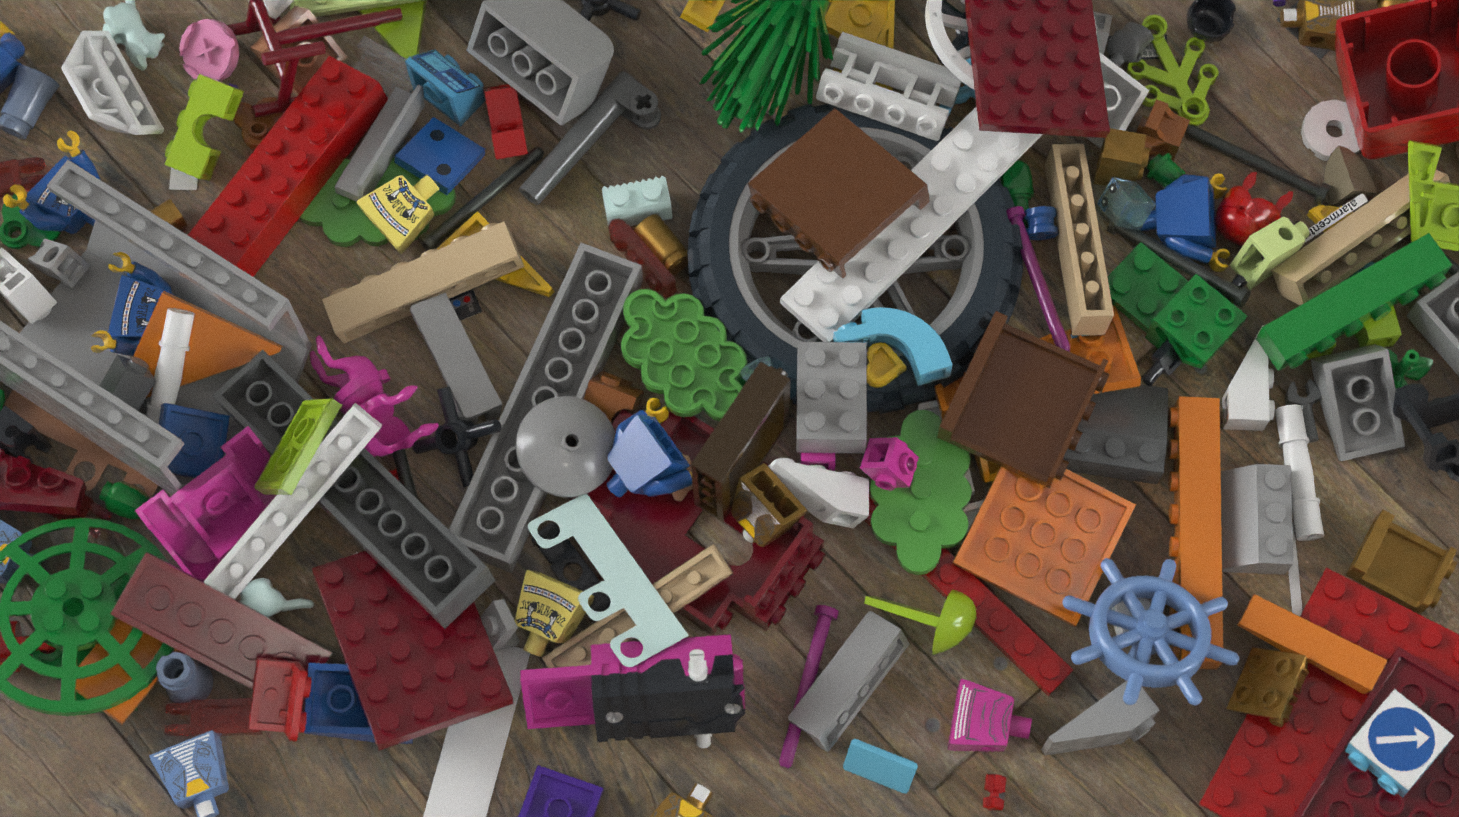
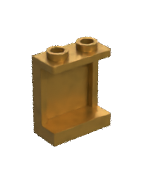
M1382 509L1374 518L1346 576L1421 614L1428 607L1434 608L1441 598L1443 590L1439 589L1443 578L1448 580L1456 568L1457 561L1453 560L1457 549L1450 546L1447 550H1444L1392 522L1395 515Z

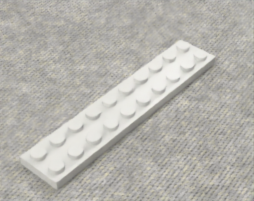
M976 106L911 170L927 184L930 202L921 210L915 205H911L844 265L846 276L843 279L834 271L831 273L826 271L818 261L780 298V304L823 342H833V334L835 331H838L839 327L847 323H853L862 314V310H866L1043 134L979 131Z

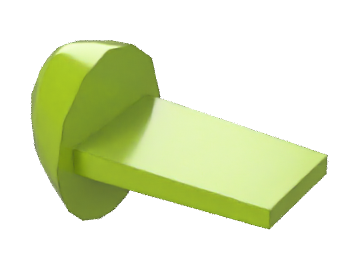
M953 589L944 603L941 615L876 596H866L864 604L936 627L932 647L933 655L945 652L958 645L972 631L976 621V607L971 598Z

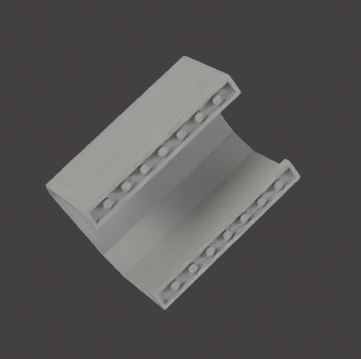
M67 160L47 184V188L50 192L95 220L87 249L81 256L91 266L73 288L67 287L62 282L58 284L50 294L57 301V304L52 307L51 312L45 318L37 320L33 324L28 322L20 333L0 321V381L173 495L194 479L173 475L167 467L183 447L184 442L146 417L148 409L146 406L147 402H151V397L145 398L140 409L137 411L99 386L117 353H112L110 349H106L101 353L93 352L91 346H104V342L101 338L92 337L91 335L99 330L108 332L121 275L127 276L125 271L115 273L109 269V264L115 265L118 268L123 266V260L113 255V253L124 252L130 257L131 263L137 262L154 270L171 286L172 293L176 297L282 345L281 351L270 357L297 383L312 345L287 298L70 160ZM118 354V355H121V356L126 357V358H129V359H130V357H131V356H128V355ZM245 365L180 386L175 405L228 415L212 395ZM231 417L229 419L226 442L243 430Z

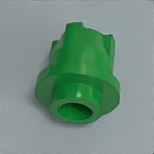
M1160 153L1157 154L1146 167L1149 170L1147 178L1149 180H1156L1164 188L1186 172L1171 159L1172 155L1170 153L1164 156Z

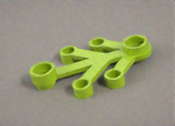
M1159 15L1147 16L1143 20L1142 26L1149 30L1157 31L1158 34H1152L1154 40L1151 43L1165 71L1148 65L1141 59L1137 63L1128 64L1127 74L1135 80H1141L1144 77L1173 88L1179 97L1162 93L1154 85H1147L1145 88L1149 90L1148 93L1154 94L1156 98L1148 99L1145 97L1142 102L1144 106L1153 107L1156 99L1168 103L1169 108L1176 111L1177 115L1189 119V124L1199 126L1209 116L1210 109L1205 98L1210 85L1216 82L1219 71L1213 64H1204L1199 70V83L1192 94L1187 82L1196 60L1204 52V41L1196 37H1192L1187 41L1184 48L1185 56L1179 68L1164 38L1168 27L1166 20ZM1196 45L1200 50L1193 51L1190 49V46ZM1138 66L1142 69V72H1135L1132 67ZM1203 72H1210L1213 77L1207 78L1203 75ZM1194 109L1198 114H1190L1187 110Z

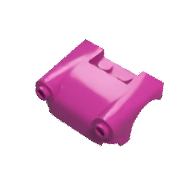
M249 426L221 446V449L226 454L223 458L183 486L171 497L163 489L135 510L147 528L157 537L180 568L203 582L277 496L264 495L254 489L271 455Z

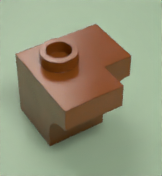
M1157 99L1149 117L1143 115L1136 133L1146 135L1145 147L1150 148L1149 159L1159 153L1162 156L1170 153L1172 155L1171 159L1174 161L1190 120L1173 113L1168 103Z
M602 371L589 380L584 400L598 407L612 424L622 409L633 410L641 403L644 391L632 387L633 382Z

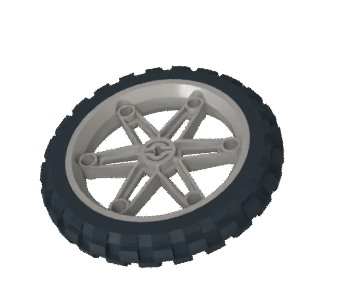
M806 104L788 110L787 115L781 117L778 126H776L775 120L770 118L760 125L758 131L754 128L751 130L750 136L741 143H735L721 158L720 165L714 173L709 175L702 188L697 207L693 211L687 251L689 279L693 296L703 306L704 316L714 317L723 322L726 327L727 341L734 342L743 348L747 356V375L751 376L760 361L776 369L782 368L788 374V378L791 379L790 400H793V404L797 405L798 342L822 341L817 336L811 339L802 338L799 333L810 329L800 320L795 324L793 331L782 324L765 305L755 287L750 271L804 275L818 260L776 258V252L802 250L796 243L793 235L750 239L752 229L760 212L750 202L752 196L748 183L834 108L909 170H912L954 128L949 127L947 129L944 127L940 139L935 141L831 104L813 107L812 104ZM999 179L954 222L958 235H941L928 248L934 250V256L919 257L903 273L956 270L961 268L960 279L951 300L941 314L930 324L942 339L953 365L950 377L918 386L909 361L902 353L892 348L907 366L906 371L881 388L871 387L867 383V412L879 411L880 414L903 410L907 405L919 401L924 403L936 397V385L941 383L945 388L964 376V372L967 371L995 311L1007 315L1006 324H1008L1021 286L1023 258L1020 250L1023 249L1020 226L1018 224L1011 225L1006 210L1015 207L1008 188L1003 187ZM952 248L957 249L961 252V255L954 257L946 251ZM753 251H760L764 253V256L760 259H753L749 254ZM896 280L886 291L896 309L915 315ZM877 298L868 309L885 307ZM868 350L866 351V366L868 365V363H867V352H868Z

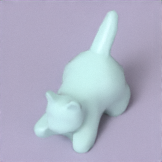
M125 0V3L121 2L114 7H106L103 13L105 24L102 31H109L116 45L123 44L126 47V53L131 62L139 70L144 71L147 68L146 58H156L161 47L164 46V43L161 41L165 38V34H152L145 29L139 12L136 9L135 0Z
M266 578L251 580L240 594V602L268 617L279 612L314 607L312 600L304 598L286 600L281 592L274 588L271 581Z

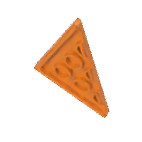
M163 291L133 356L145 361L149 365V370L154 377L162 347L159 345V341L162 339L168 308L183 309L195 313L188 345L190 349L185 352L180 386L245 365L262 350L269 356L277 354L283 346ZM153 387L151 388L146 398L152 396Z

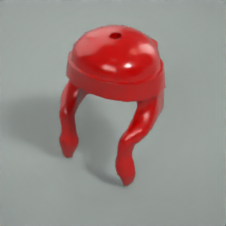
M1252 172L1244 179L1242 186L1232 187L1221 200L1216 211V228L1226 240L1235 245L1243 246L1250 235L1281 218V211L1291 202L1293 191H1289L1281 196L1276 205L1263 198H1251L1248 191L1255 185L1257 172Z

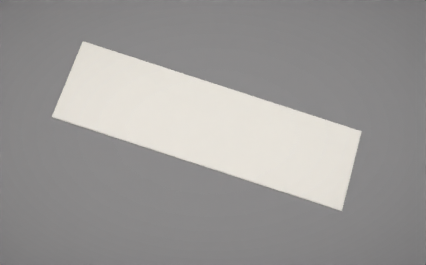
M512 647L494 651L513 696V704L448 727L423 817H486L521 690V670H526L530 653L522 648Z

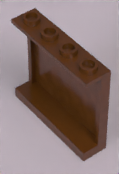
M835 108L748 183L752 196L750 202L755 209L762 214L764 212L768 213L780 231L791 233L803 251L814 253L826 271L830 273L834 271L842 279L846 276L844 265L911 205H915L921 210L930 202L928 186L922 179Z
M995 311L941 422L937 438L1050 488L1054 478L1061 481L1069 464L1068 461L1063 460L1067 450L1075 451L1083 433L1077 430L1081 420L1088 422L1096 405L1095 402L1090 401L1095 390L1102 393L1110 374L1104 372L1108 360L1103 359L1101 365L1091 362L1006 324L1008 316Z

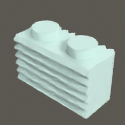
M661 176L660 179L657 177L653 180L649 178L647 181L642 179L641 182L636 180L634 184L629 182L628 185L623 183L621 186L617 184L615 187L610 185L609 188L605 186L602 188L609 230L638 225L645 218L653 214H658L662 220L672 219L671 200L664 176Z

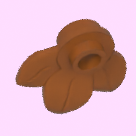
M266 97L258 101L257 104L275 101L277 98ZM240 102L234 117V123L242 130L241 134L244 143L250 149L255 150L283 115V112L254 118L251 111L252 105Z

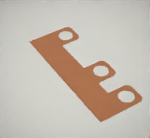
M12 390L3 407L7 406L33 425L40 434L78 450L65 473L74 476L75 467L83 461L91 462L95 466L94 477L85 482L86 490H92L96 486L109 464L127 472L123 481L142 485L149 498H152L158 487L157 484L15 390Z

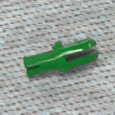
M1017 160L1000 178L1003 187L1008 188L1015 207L1021 206L1025 211L1029 209V201L1034 197L1032 173L1027 163ZM1023 219L1024 226L1027 229L1028 222Z

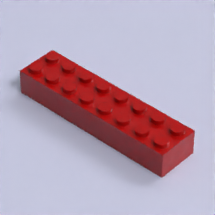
M329 55L189 232L188 236L254 277L376 120L388 100L379 81Z

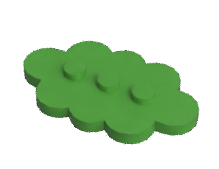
M394 157L375 189L399 175H403L412 186L421 179L397 165ZM344 159L299 219L309 226H322L326 238L336 246L348 247L360 240L371 246L385 245L389 241L361 211L357 202L335 191L337 181L350 162L349 159ZM453 188L448 195L438 190L426 200L433 209L434 216L445 214L453 207L456 200L455 189ZM430 222L424 227V229L419 233V235L414 240H417L421 234L427 232V230L429 229Z
M640 289L631 293L625 299L623 305L624 320L629 326L621 341L622 356L625 361L632 367L641 369L642 382L645 388L657 394H664L665 404L674 415L692 417L703 410L713 420L720 421L743 388L739 383L747 370V356L743 348L734 342L727 341L726 327L723 322L714 317L704 316L701 302L693 295L685 293L676 294L665 300L656 291L649 289Z
M917 410L910 413L902 423L900 436L886 437H897L899 440L904 441L908 448L919 457L910 487L895 488L892 491L877 487L874 480L871 481L870 497L877 506L871 518L872 532L876 539L883 544L896 546L898 563L905 571L915 575L927 574L934 570L939 563L941 548L955 547L964 540L969 524L967 515L963 510L970 503L972 495L971 485L964 477L968 472L970 464L969 452L937 438L942 420L938 415L928 410Z

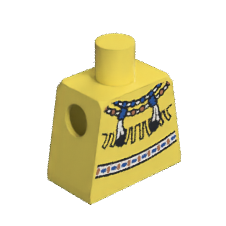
M399 175L360 198L357 204L394 248L402 254L433 218V209L426 200L435 194L439 187L428 175L424 176L414 186L403 175Z
M526 571L515 616L517 626L530 631L523 648L524 651L542 657L549 640L556 643H565L570 640L586 614L578 601V596L583 592L582 590L541 572ZM591 595L588 599L589 607L595 598L594 595Z

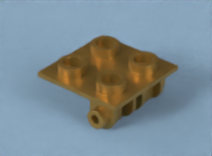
M1252 647L1226 709L1270 718V723L1283 727L1284 722H1289V716L1293 708L1289 703L1295 704L1298 700L1292 693H1301L1304 679L1309 674L1307 669L1308 662H1306L1307 656Z

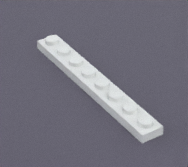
M355 403L321 442L292 495H277L204 580V583L235 599L379 431L382 424Z

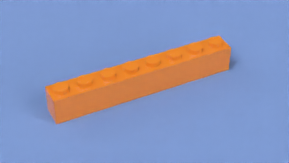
M1179 396L1174 407H1170L1168 412V426L1174 427V439H1170L1168 445L1169 459H1174V471H1170L1168 480L1169 491L1174 492V504L1169 506V524H1174V536H1171L1169 540V556L1175 557L1176 570L1172 582L1186 589L1202 604L1222 597L1220 398ZM1170 607L1169 616L1178 613ZM1223 611L1208 616L1211 626L1210 644L1223 648ZM1188 624L1175 629V632L1192 637ZM1170 645L1171 650L1179 661L1191 653L1190 651ZM1205 657L1199 669L1217 670L1222 662Z

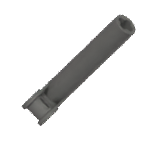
M621 71L520 186L519 191L528 201L538 206L620 115L641 129L649 130L655 128L661 121V112L658 107L656 94L637 82L630 74Z

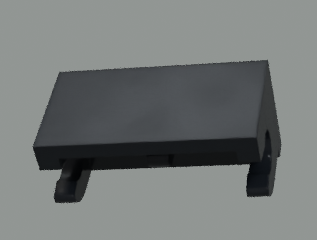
M4 406L0 411V448L4 450L5 454L9 455L11 453L16 458L18 456L30 459L31 464H34L29 456H25L26 448L35 446L37 450L47 453L52 446L33 425L7 406Z

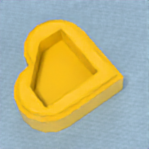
M878 342L872 344L868 349L867 383L871 387L881 388L906 371L907 366L892 348L885 343Z

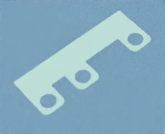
M588 494L578 496L532 520L528 524V530L542 548H551L573 536L600 573L604 581L581 592L578 596L579 603L592 620L600 621L624 608L634 621L635 627L618 635L610 642L611 649L624 666L633 667L689 636ZM544 521H554L559 525L560 533L556 538L547 540L538 534V526ZM595 592H603L609 596L611 604L607 610L597 612L589 607V597ZM627 638L638 639L643 645L642 653L635 658L624 656L620 650L623 640Z

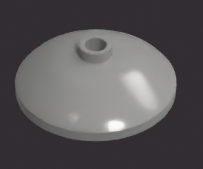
M571 396L550 398L536 405L523 419L516 437L517 459L525 476L540 490L558 497H578L595 490L610 475L613 467L608 461V453L613 448L615 431L607 416L594 404ZM566 437H573L576 440V446L569 447L565 442Z

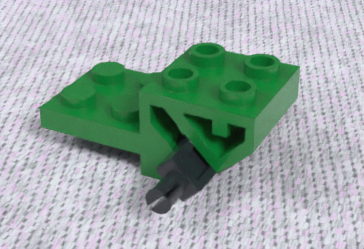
M1142 242L1107 277L1112 305L1147 333L1145 339L1158 349L1151 356L1154 364L1141 376L1142 381L1150 387L1162 374L1171 375L1182 362L1202 369L1244 324L1248 317L1235 306V300L1214 289L1197 274L1188 281ZM1239 274L1231 281L1232 284L1241 289L1247 285L1246 279Z

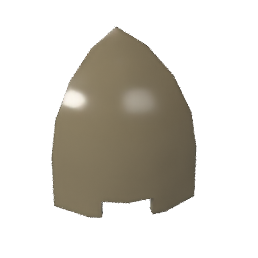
M1338 145L1330 154L1324 175L1325 183L1331 185L1328 191L1331 205L1343 206L1346 204V199L1354 198L1361 193L1366 198L1376 194L1374 182L1364 162L1350 149Z

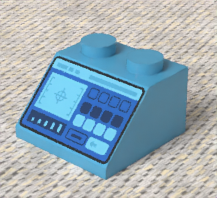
M431 50L411 56L405 61L413 90H415L417 85L423 86L424 99L460 127L486 101L482 81L473 73L467 75L463 72L457 61L449 55L443 56L438 51Z

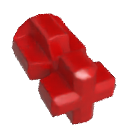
M996 774L986 775L984 790L988 791L990 796L983 798L984 808L990 811H1002L1004 809V800L999 798V794L1005 792L1007 777Z

